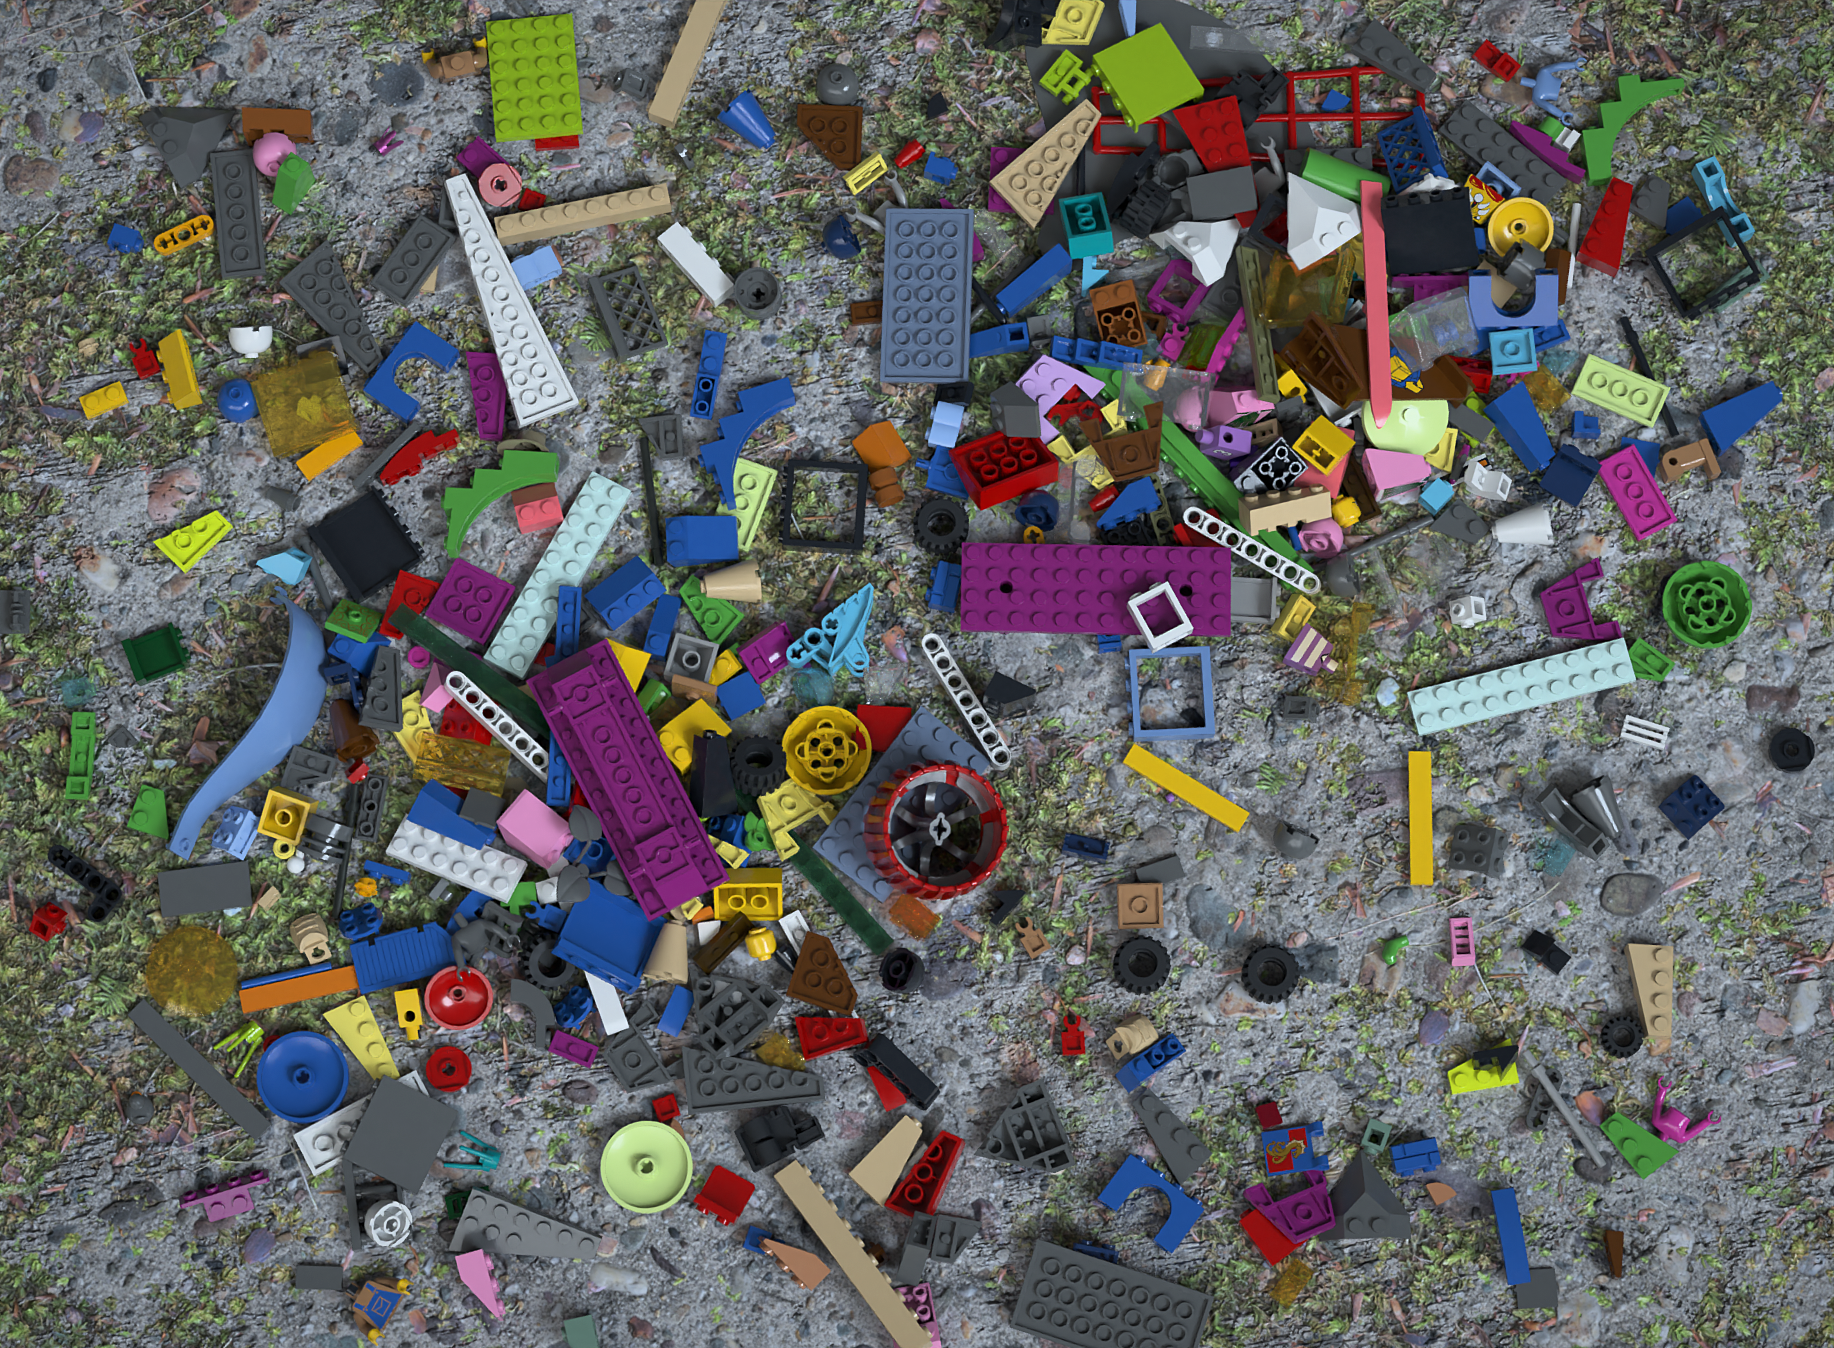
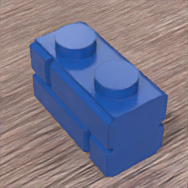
M938 561L937 567L932 566L930 579L934 581L932 588H927L925 600L929 601L928 607L931 609L954 613L961 586V565Z
M1435 1137L1392 1145L1388 1148L1394 1175L1400 1174L1401 1178L1414 1175L1416 1170L1422 1169L1423 1173L1436 1171V1166L1441 1164Z

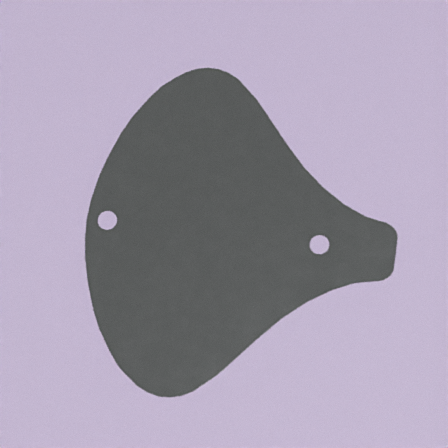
M1055 0L1056 10L1061 0ZM1101 0L1105 7L1089 45L1042 44L1039 48L1025 46L1027 66L1042 112L1046 132L1052 129L1085 99H1088L1091 103V89L1094 86L1102 87V81L1099 76L1093 75L1090 78L1091 82L1080 90L1079 96L1075 101L1072 100L1069 105H1065L1061 101L1066 95L1063 91L1056 97L1039 85V81L1066 49L1083 61L1080 70L1085 72L1088 68H1091L1093 55L1126 39L1118 9L1119 0ZM1136 0L1135 35L1161 22L1197 79L1239 76L1238 71L1244 69L1249 75L1267 74L1273 67L1262 53L1245 37L1225 22L1202 10L1176 0ZM1053 18L1042 24V28L1049 29ZM1217 30L1223 34L1224 42L1220 47L1211 48L1206 44L1205 36L1209 31ZM1073 76L1067 84L1073 87L1078 79ZM1221 86L1204 88L1202 101L1195 104L1193 99L1183 103V105L1189 107L1213 101L1216 94L1221 90ZM1286 86L1272 104L1266 100L1268 107L1262 114L1287 113ZM1111 95L1100 96L1101 116H1123L1122 112L1114 107ZM1295 97L1296 113H1304ZM1287 122L1253 123L1245 132L1249 152L1267 153L1261 146V142L1265 146H1269L1271 140L1268 136L1276 143L1274 148L1276 154H1283L1284 150H1288ZM1296 122L1297 150L1307 149L1308 147L1316 149L1315 139L1309 123ZM1126 124L1101 125V145L1148 147L1152 141L1158 145L1157 124L1138 125L1137 133L1131 127H1127ZM1166 124L1167 148L1195 150L1186 133L1172 124ZM1091 133L1085 143V195L1102 192L1108 202L1114 179L1129 155H1095L1092 151ZM1077 158L1054 196L1053 215L1046 216L1038 234L1037 244L1044 254L1059 243L1069 255L1061 222L1059 199L1076 196ZM1177 160L1167 161L1161 166L1159 178L1162 183L1165 182L1168 185L1175 186L1186 180V168ZM1251 161L1254 175L1264 167H1267L1275 174L1271 162ZM1280 163L1285 174L1284 163ZM1149 165L1145 170L1146 174L1139 182L1136 180L1139 188L1144 182L1153 178L1154 165ZM1206 167L1202 175L1209 174ZM1284 183L1277 191L1287 202L1286 183ZM1171 199L1167 210L1154 229L1160 228L1165 224L1174 223L1172 219L1184 213L1181 199ZM1273 205L1269 213L1282 209ZM1121 217L1118 220L1114 219L1110 223L1113 246L1135 236L1120 226ZM1083 258L1072 259V271L1083 270Z

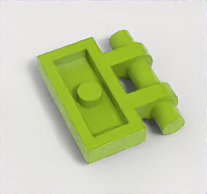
M1066 49L1042 77L1039 85L1056 97L1063 91L1066 95L1061 101L1065 105H1069L1072 100L1075 101L1079 96L1080 90L1091 82L1090 78L1094 74L1091 68L1082 72L1080 68L1083 65V61ZM1074 76L1078 81L1071 87L1067 83Z

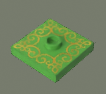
M342 598L326 620L324 628L366 644L381 623L384 614Z

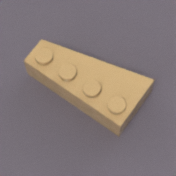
M1311 484L1309 488L1302 489L1300 487L1288 488V491L1282 492L1270 490L1262 495L1250 493L1246 494L1245 497L1238 498L1240 524L1251 536L1259 535L1258 530L1265 529L1267 532L1276 531V526L1278 525L1286 527L1296 526L1299 520L1309 523L1332 517L1330 491L1322 484Z
M1628 943L1624 947V952L1627 957L1628 970L1632 979L1633 992L1638 1006L1644 1039L1668 1040L1672 1036L1673 946Z

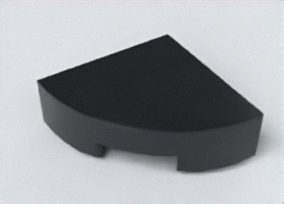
M941 92L935 94L929 101L927 107L928 120L949 113Z

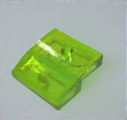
M1213 324L1196 325L1176 362L1182 366L1192 364L1198 369L1208 367L1215 347L1227 328Z

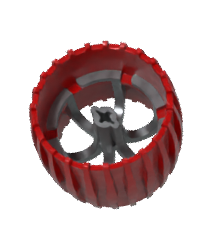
M928 759L924 764L919 761L908 764L905 770L900 768L890 775L889 781L884 780L877 787V794L870 798L867 804L869 807L868 811L863 817V823L865 824L862 839L865 841L867 858L874 864L873 868L876 873L884 877L885 882L889 886L900 890L901 893L910 897L931 901L956 898L959 895L962 896L973 891L977 886L983 884L991 876V872L999 866L1002 853L1007 848L1006 839L1009 832L1006 818L1007 810L1003 807L999 792L993 789L986 777L976 774L977 771L969 766L961 767L956 761L945 760L943 763L939 759ZM926 783L923 803L924 818L911 814L898 803L901 797L910 789ZM941 783H946L957 787L971 799L973 805L946 817L942 812L935 813L934 800L937 786ZM895 814L901 820L916 828L917 831L891 843L890 825L892 815ZM978 814L981 827L980 843L977 853L969 854L951 843L947 837L950 834V826ZM937 826L938 833L933 831V827ZM922 841L918 873H916L904 864L896 851ZM939 846L959 861L967 864V866L950 876L930 877L929 861L933 847Z

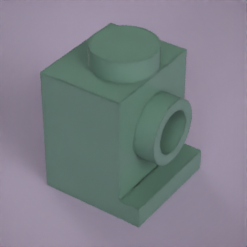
M1370 1118L1359 1145L1364 1147L1363 1152L1376 1156L1377 1153L1381 1154L1392 1126ZM1370 1136H1377L1378 1142L1372 1143Z

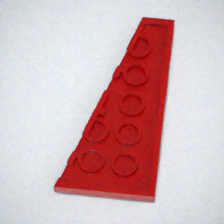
M1236 95L1172 111L1209 173L1252 166ZM1255 177L1254 183L1259 209L1234 214L1243 229L1250 228L1261 209Z

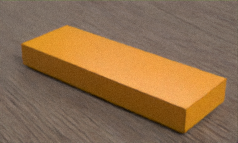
M349 425L295 463L306 479L311 481L363 445V442L351 425Z

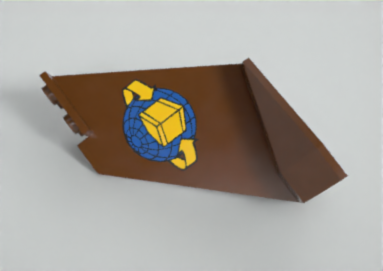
M1313 310L1302 323L1305 327L1300 334L1287 343L1278 355L1297 375L1342 409L1346 410L1353 401H1370L1367 330L1333 324L1320 310ZM1389 334L1392 401L1448 400L1457 409L1476 388L1472 380L1465 375L1457 363L1448 354L1442 356L1430 342Z

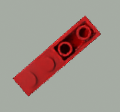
M456 429L437 437L430 430L408 443L390 460L381 473L380 479L383 486H392L399 483L403 477H412L419 474L421 469L424 468L421 460L432 459L438 455V452L456 448L458 443H461Z

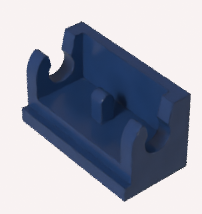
M1066 832L1061 855L1105 864L1110 842Z

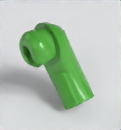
M1405 934L1386 942L1382 952V958L1386 964H1394L1397 961L1398 949L1409 945Z

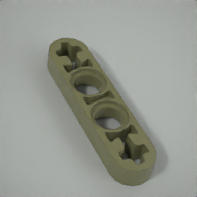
M1154 473L1145 474L1141 479L1149 476L1153 482L1155 481V489L1159 491L1158 496L1163 503L1160 509L1148 513L1158 546H1165L1166 538L1164 535L1169 534L1170 543L1175 544L1173 547H1179L1172 535L1175 533L1174 523L1160 479ZM1164 519L1168 521V529L1160 530L1156 525L1158 520Z

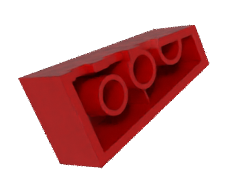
M1616 177L1612 178L1575 258L1576 261L1615 278L1620 266L1633 185Z
M942 1130L925 1151L919 1162L910 1170L911 1172L905 1180L896 1188L891 1198L884 1204L885 1208L912 1220L915 1211L934 1216L965 1147V1141Z

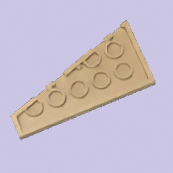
M1085 99L990 181L993 189L1033 231L1101 118V113L1088 99Z

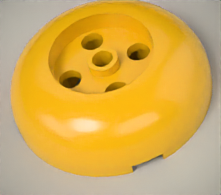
M835 706L814 707L801 713L789 725L782 740L783 751L786 752V771L798 786L818 795H835L851 789L863 778L871 761V740L864 724L851 712ZM856 725L859 727V732H862L865 738L866 750L858 751L857 744L851 740V733H856ZM836 737H840L843 743L840 746H836L833 744V740ZM817 738L820 740L818 747L811 745L812 739ZM826 750L831 751L830 756H825L823 752ZM837 759H841L844 762L840 768L834 766V762ZM814 760L821 762V766L817 769L811 766Z

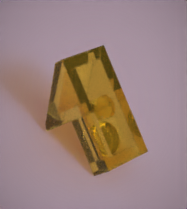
M1295 1258L1269 1296L1288 1309L1305 1287L1314 1271Z

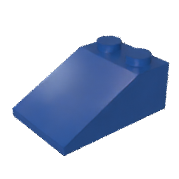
M680 516L665 518L667 562L672 566L683 567L739 560L736 516Z
M602 831L600 839L591 840V846L580 861L581 864H585L588 867L589 874L600 871L606 872V865L613 860H617ZM574 839L563 854V857L573 863L585 847L587 841L581 842ZM598 876L593 878L601 881L604 878V876Z

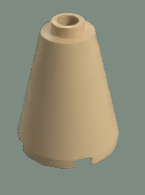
M751 558L703 575V580H699L700 592L705 593V596L708 598L753 603L761 602V580L758 577V572L755 571L759 570L756 558Z
M669 920V923H664L643 970L644 977L657 981L660 979L666 980L668 983L674 984L687 983L686 927L682 926L683 922Z

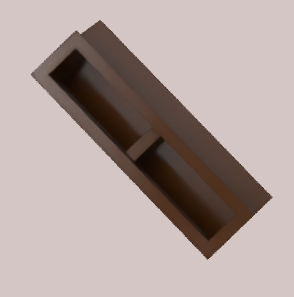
M1547 249L1545 268H1557L1558 306L1565 304L1572 252L1563 249Z

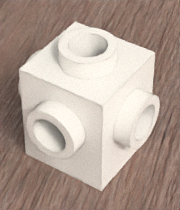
M1466 594L1460 595L1457 600L1449 602L1451 623L1461 625V628L1474 627V623L1486 620L1484 598Z

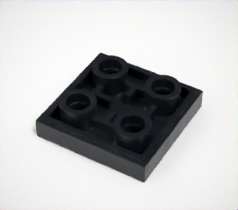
M1140 516L1130 522L1121 523L1113 529L1099 532L1103 545L1153 546Z

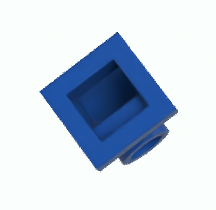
M931 151L924 170V178L949 186L951 179L955 180L958 167H955V163L946 157H935V152Z
M114 223L107 244L112 251H115L117 247V250L122 253L129 254L132 252L137 254V252L142 250L144 240L139 231Z
M1096 635L1098 654L1121 651L1120 635L1109 637L1106 635Z

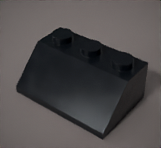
M995 671L984 693L983 708L989 717L1004 719L1033 709L1037 690Z

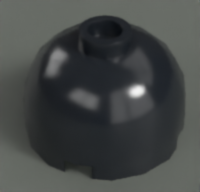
M903 947L895 948L897 950L886 954L881 962L879 976L882 977L883 981L881 984L891 992L907 994L915 991L924 980L925 966L920 956L913 951Z

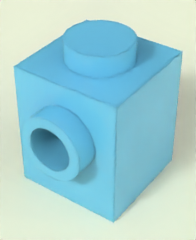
M1439 477L1434 482L1430 480L1422 488L1424 492L1420 495L1418 502L1435 516L1453 497V487L1446 480L1442 481Z

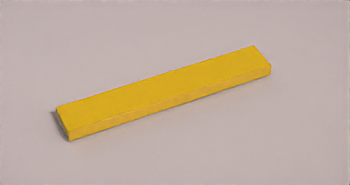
M1135 743L1122 764L1171 792L1236 833L1240 831L1250 814Z
M1408 751L1410 885L1432 886L1431 751Z

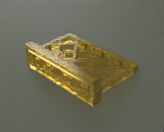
M423 731L412 778L430 781L433 778L442 785L470 790V787L484 792H490L494 796L502 797L511 751ZM426 740L434 741L438 745L430 747ZM449 746H456L460 750L452 752ZM443 750L447 755L439 757L436 752ZM471 751H479L482 755L475 757ZM430 755L433 759L425 758L424 756ZM465 755L469 760L462 762L458 757ZM497 755L505 757V759L497 762L493 756ZM452 759L455 764L448 763L446 761ZM487 759L491 765L484 767L480 762ZM474 764L478 769L470 768L468 766ZM496 769L500 774L493 773V772H490V771H493V770Z

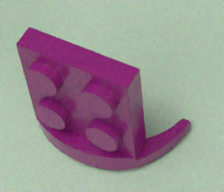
M780 618L738 647L736 651L747 670L751 673L754 681L760 685L788 665L786 651L796 641L790 633L785 620ZM795 652L792 653L793 658L800 659V653L798 655ZM809 662L802 666L805 671H812V666Z

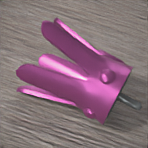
M390 125L382 137L373 143L377 150L373 155L379 152L384 157L392 149L404 143L403 140H400L390 146H386L396 135V131L393 130L383 138Z

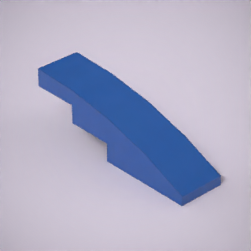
M1054 335L1051 337L1049 356L1059 361L1090 367L1140 372L1143 350L1106 341L1098 343L1080 338L1072 340Z
M1514 1187L1490 1190L1496 1233L1499 1237L1507 1285L1531 1282Z

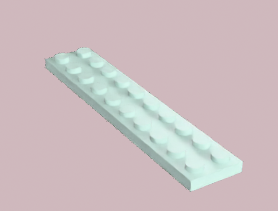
M593 471L591 472L486 652L484 661L524 680L556 625L559 586L578 587L632 494L631 490Z
M1621 638L1407 692V697L1419 737L1633 683L1636 681L1625 640Z

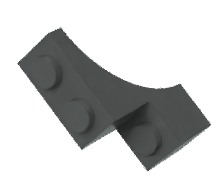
M1549 784L1535 799L1551 827L1568 836L1575 848L1582 854L1596 861L1610 846L1603 832L1580 816L1562 797L1556 787Z

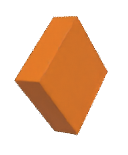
M707 906L700 909L691 919L693 925L714 918L712 907Z

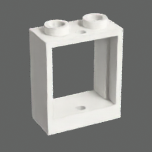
M1168 581L1163 584L1161 582L1155 583L1149 587L1150 591L1144 594L1138 592L1132 595L1127 603V609L1152 654L1193 632V626ZM1165 592L1182 624L1154 638L1137 606Z

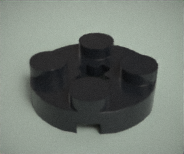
M1786 728L1771 739L1768 749L1769 758L1778 771L1789 774L1799 773L1807 768L1813 760L1815 746L1812 739L1801 732V730ZM1789 745H1792L1793 749H1797L1794 756H1790L1786 752Z

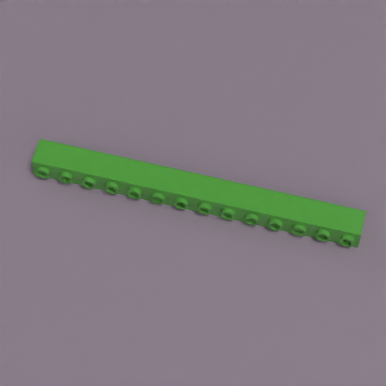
M1083 365L1082 372L1106 384L1098 392L1102 399H1108L1110 402L1116 399L1120 400L1124 417L1128 420L1127 424L1133 431L1148 429L1143 406L1154 402L1124 371ZM1163 413L1160 459L1164 463L1168 462L1173 467V473L1179 479L1183 478L1188 483L1187 486L1193 494H1199L1203 499L1202 502L1207 509H1215L1225 524L1314 573L1312 567L1296 554V551L1277 531L1267 532L1265 529L1258 530L1259 535L1251 536L1242 527L1239 520L1238 498L1244 496ZM1233 534L1234 537H1235L1237 540H1239L1238 535ZM1251 545L1248 551L1252 556H1255L1258 548L1256 545ZM1270 556L1266 559V566L1269 568L1277 564L1275 556ZM1287 568L1285 571L1286 578H1294L1297 573L1296 568ZM1282 579L1279 580V583H1281L1285 590H1290L1292 593L1297 590L1296 587Z

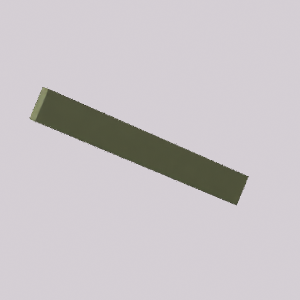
M1239 245L1235 251L1257 398L1261 401L1276 404L1280 401L1258 250Z

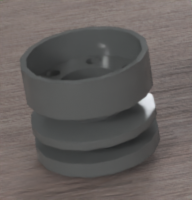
M761 267L748 268L735 281V299L743 315L749 319L761 321L771 318L778 312L783 298L779 281L772 272ZM758 293H762L760 300H756Z
M308 813L304 827L313 833L312 836L301 835L300 839L309 842L308 846L298 844L296 849L307 857L323 863L342 864L343 859L335 856L334 853H346V850L337 844L339 841L349 842L354 828L317 814Z

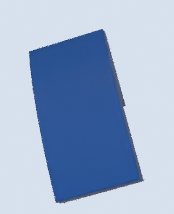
M676 984L657 1025V1029L678 1037L694 1002L692 990Z

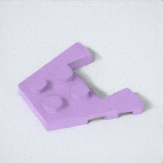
M1044 353L1014 383L1039 405L1040 439L1046 446L1060 432L1044 415L1074 384H1077L1093 399L1106 385L1103 381L1070 367Z

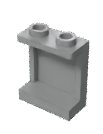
M1231 573V622L1273 625L1275 618H1279L1280 605H1276V597H1280L1281 583H1277V577L1272 579L1233 577V573Z

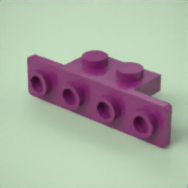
M1468 272L1462 275L1442 273L1440 276H1431V274L1422 273L1418 276L1398 274L1396 277H1392V288L1414 287V306L1421 304L1422 308L1458 307V286H1468Z
M257 1169L246 1176H234L220 1184L211 1183L204 1189L186 1191L183 1195L179 1196L180 1208L183 1209L203 1203L210 1222L255 1209L249 1188L269 1182L268 1169Z

